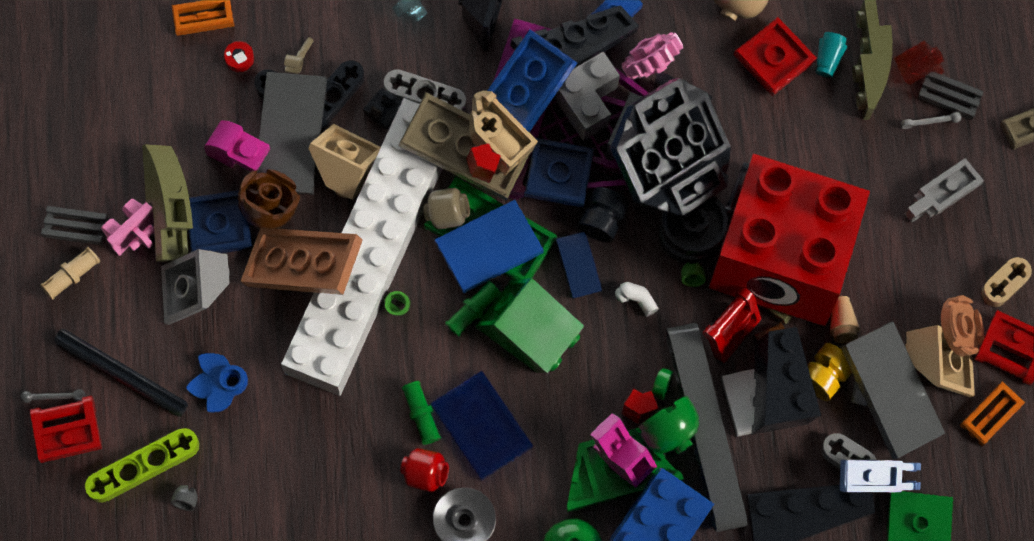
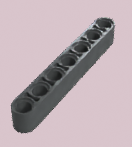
M697 323L667 328L666 340L680 397L688 396L699 415V428L697 433L691 438L705 497L714 503L709 512L714 531L721 532L747 526L746 512Z

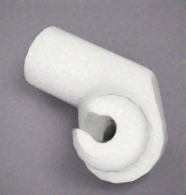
M624 282L615 291L616 298L622 303L629 301V299L637 301L646 317L659 310L652 296L643 286Z

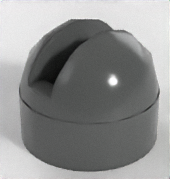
M188 485L179 486L173 493L171 504L181 510H195L198 500L196 489H189Z

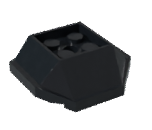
M675 78L627 106L610 149L636 204L676 216H683L728 187L729 175H727V170L730 162L731 146L707 92L688 84L687 81L681 78Z

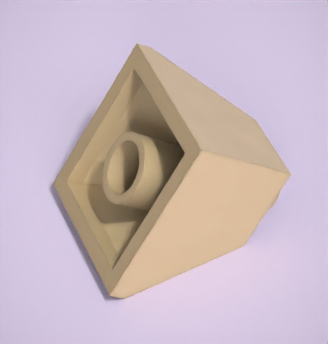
M335 124L331 125L309 145V151L326 187L334 190L337 195L352 200L361 192L381 148Z
M935 325L906 332L907 343L905 348L914 367L937 387L967 397L975 396L972 355L961 357L955 354L946 342L942 326Z

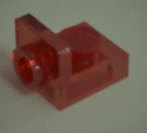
M925 40L894 58L904 81L908 85L933 71H936L938 74L945 73L941 64L945 61L942 53L937 46L932 48Z

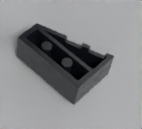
M797 327L767 332L755 342L754 379H756L755 396L753 397L755 411L751 435L808 425L821 416Z

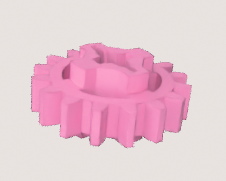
M672 32L666 36L665 34H657L651 38H645L637 43L638 45L630 51L631 55L626 57V61L621 63L622 69L626 76L632 80L638 76L639 78L643 76L647 78L655 73L659 74L674 61L673 56L680 53L679 51L683 49V44L677 34Z

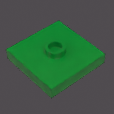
M904 491L889 492L886 541H951L953 497Z

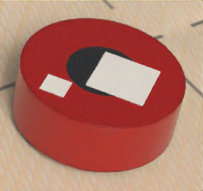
M236 41L226 47L224 59L226 65L232 71L244 72L253 65L254 53L249 44L243 41Z

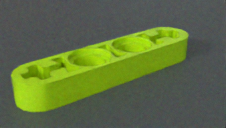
M187 428L178 429L93 473L86 480V493L93 501L103 503L193 457L199 450V440L196 434ZM185 436L187 440L193 439L189 443L190 448L188 450L179 447L173 450L176 457L171 458V454L165 446L166 444L170 443L173 449L180 445L179 439ZM155 450H161L165 453V460L159 466H152L148 462V456ZM126 465H133L137 468V475L130 481H125L120 477V471ZM111 473L114 474L115 479L120 484L117 488L113 482L104 487L105 493L101 495L98 491H92L96 488L95 483L100 480L103 484L110 482L112 479L109 474Z

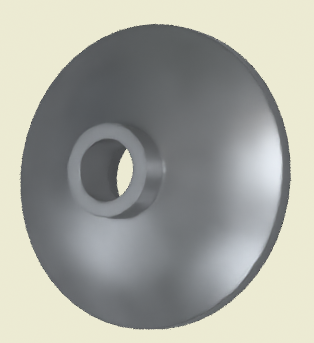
M457 488L446 493L438 501L433 514V524L438 537L442 541H487L495 528L496 513L493 504L482 492L472 488ZM462 516L470 518L471 522L468 526L459 524L458 521Z

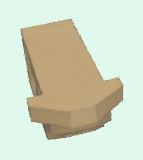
M483 90L473 96L472 112L470 114V138L476 146L490 143L492 152L501 155L497 168L506 176L534 150L538 141L496 99V95L492 91ZM488 126L492 129V131H490V130H487L486 132L482 131V128L485 129V128H487Z

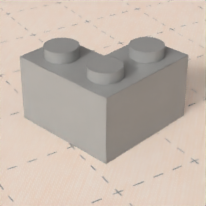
M604 52L574 68L554 96V99L583 141L607 128L610 121L611 113L600 98L617 89L620 75Z

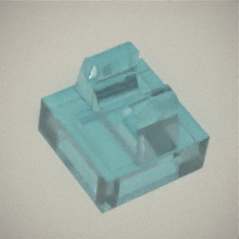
M400 0L392 8L398 17L407 13L414 23H417L427 15V11L421 4L422 0Z

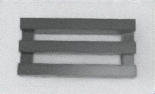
M929 70L917 99L950 112H959L961 116L972 120L984 91ZM927 89L931 90L933 92L944 95V97L948 99L959 101L971 107L970 109L966 108L964 106L943 99L926 91Z
M47 206V216L44 218L45 225L41 232L43 237L103 245L105 234L101 227L108 221L107 214ZM54 216L100 222V224L56 219ZM52 226L95 231L98 234L95 236L51 230Z

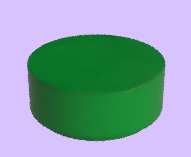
M665 368L659 370L652 389L655 398L665 399L672 382L673 371Z

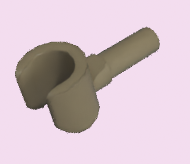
M308 37L297 56L286 55L284 66H286L285 72L298 74L302 71L305 54L314 42L312 38Z

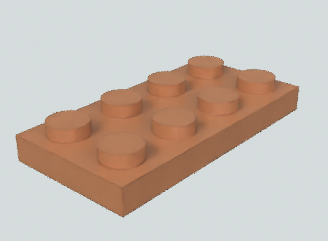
M260 229L241 282L247 287L343 295L363 239L357 234Z

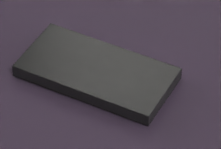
M267 72L259 140L269 144L270 151L258 168L257 173H266L267 169L279 171L295 182L298 194L314 195L317 166L309 151V145L321 135L327 78L325 76Z
M894 322L887 323L840 346L892 459L900 458L945 434Z

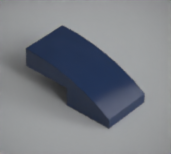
M585 232L556 238L571 298L574 299L602 291Z

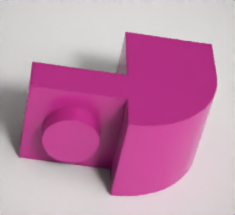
M222 120L205 144L204 149L206 155L230 168L236 163L252 172L258 170L270 151V145L244 132L242 126Z
M613 413L590 434L596 444L594 449L614 472L635 488L657 467L648 449L629 435L621 419Z

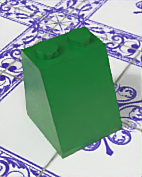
M534 279L510 280L501 291L502 295L484 312V316L474 326L536 373L552 372L561 363V355L567 348L570 349L580 339L579 332L583 329L584 325Z

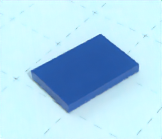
M530 29L487 91H492L496 95V99L530 132L577 65V62Z
M515 199L435 239L439 251L463 294L544 252Z

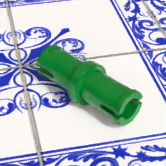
M487 281L471 299L466 298L463 301L464 306L445 322L446 326L459 337L476 318L481 319L484 316L483 312L502 295L494 284Z
M414 381L401 387L411 410V413H409L410 419L415 421L422 445H428L441 439L432 417L433 408L427 404L420 381Z

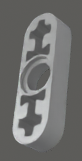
M398 69L388 72L384 78V89L401 102L405 98L420 104L422 100L417 97V91L420 88L428 87L433 91L434 97L438 98V92H441L442 101L448 103L447 101H451L452 98H457L459 105L455 104L454 107L462 111L466 109V97L460 89ZM398 79L402 80L403 86H399L397 90L393 89L392 83H396ZM411 83H414L412 95H408V88H411Z

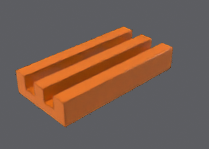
M202 0L171 5L177 36L234 27L230 0ZM225 7L224 10H218V11H212V12L205 11V12H199V13L194 14V15H187V16H181V17H179V14H182V13H188V12H195V11H201V10H207V9Z
M1002 381L960 426L963 429L966 428L970 432L969 435L972 438L975 437L983 447L1025 402ZM1003 391L1006 396L975 427L971 422ZM1010 400L1015 402L1016 404L985 436L980 432Z

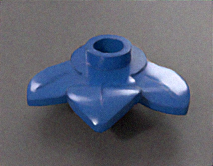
M215 353L199 355V364L204 373L195 377L186 388L196 398L207 399L208 412L223 411L230 406L234 396L241 394L248 385L247 374L241 367L230 365L223 355ZM229 378H238V383L235 386L228 385Z

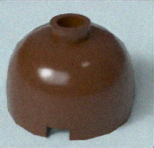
M267 169L266 173H257L258 170L252 171L244 177L238 192V208L244 219L260 229L272 230L285 225L293 217L300 201V194L298 195L296 192L297 186L295 182L286 174L276 170Z

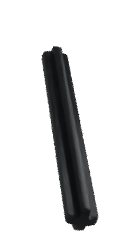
M60 329L56 334L54 341L58 346L177 417H181L187 410L188 404L185 400L66 329Z

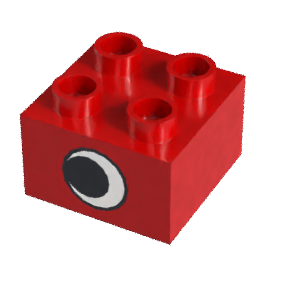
M753 153L709 289L736 297L735 293L738 289L745 287L754 295L758 305L825 326L840 296L870 191Z

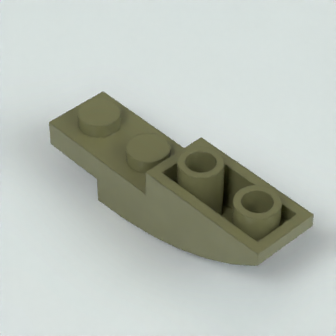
M864 0L860 11L856 12L857 28H862L863 37L860 38L861 54L856 65L852 67L853 82L858 83L859 92L856 94V105L858 110H862L863 120L870 119L882 96L892 60L893 39L891 25H879L876 0Z
M145 144L142 145L146 202L149 205H153L156 262H171L188 254L187 230L193 229L189 194L182 168L171 146Z

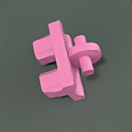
M134 199L129 200L122 209L123 213L129 218L127 221L120 225L112 218L101 227L111 248L119 256L129 247L135 251L141 244L147 249L153 246L152 241L149 239L154 233V227L152 226L154 224L153 208L147 202L142 205Z

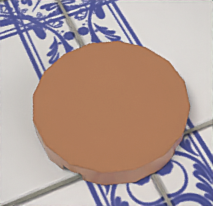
M964 295L948 298L943 304L941 311V326L946 342L951 350L961 357L977 354L979 351L978 345H981L984 339V326L981 314L978 309L973 310L970 305L973 301Z

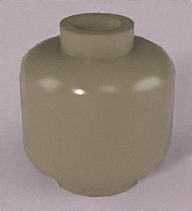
M457 188L433 191L428 197V203L423 205L425 219L431 221L437 229L462 226L466 217L470 216L467 195L465 193L461 194Z

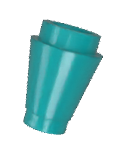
M825 32L823 38L819 39L816 74L827 78L833 77L848 47L846 45V37L833 32Z

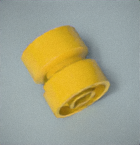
M825 343L814 357L816 362H809L807 365L816 397L829 401L839 390V382H845L852 374V371L842 349L831 343Z

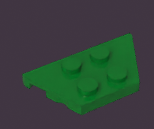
M635 429L627 430L629 435L648 449L657 465L636 488L614 472L594 449L596 445L594 440L582 442L578 445L567 512L641 493L657 468H664L681 481L684 478L679 470L676 471L665 459L663 453L650 449L642 441Z

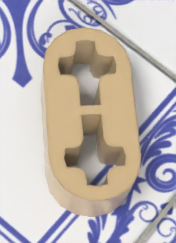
M1016 257L1005 263L983 286L981 296L984 302L992 307H999L1006 303L1030 278L1032 269L1028 261ZM1019 267L1022 270L1020 276H1016L1011 281L1008 276L1012 273L1013 269L1015 270ZM1002 283L1005 288L1001 291L1000 296L993 297L990 293Z

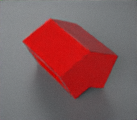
M490 143L472 147L466 158L471 176L487 183L491 182L501 155L492 152Z
M634 389L624 403L621 414L637 424L655 415L658 411V406L652 391L642 394Z

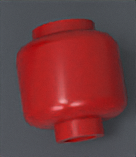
M416 448L411 451L409 456L403 458L400 472L404 475L407 486L434 492L439 486H443L446 483L449 474V464L445 462L444 456L439 452Z

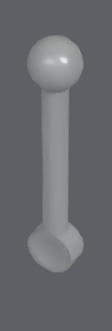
M955 111L947 116L919 120L906 119L901 121L902 129H909L913 126L947 121L958 123L961 121V114Z

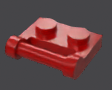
M745 287L738 289L735 293L736 298L712 326L708 325L702 332L704 337L709 340L714 357L722 363L728 360L761 320L756 299Z
M997 310L974 360L982 364L985 361L1021 378L1022 383L1031 386L1034 382V327ZM992 344L1031 361L1029 367L1026 368L990 351Z
M92 395L82 397V401L43 410L40 407L30 409L40 463L102 449L96 408ZM85 413L86 419L44 428L45 421Z

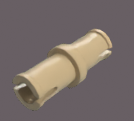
M87 247L68 264L64 262L60 265L61 269L44 283H41L40 287L53 300L72 283L76 285L80 281V277L93 266L100 263V260Z

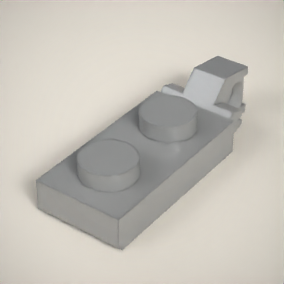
M964 158L920 188L918 193L913 196L915 203L908 207V211L904 214L911 223L924 214L930 219L982 185L984 180L967 159Z

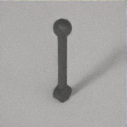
M77 389L74 393L31 394L29 391H24L20 395V399L24 403H29L31 400L74 399L78 402L82 401V397H86L82 389Z

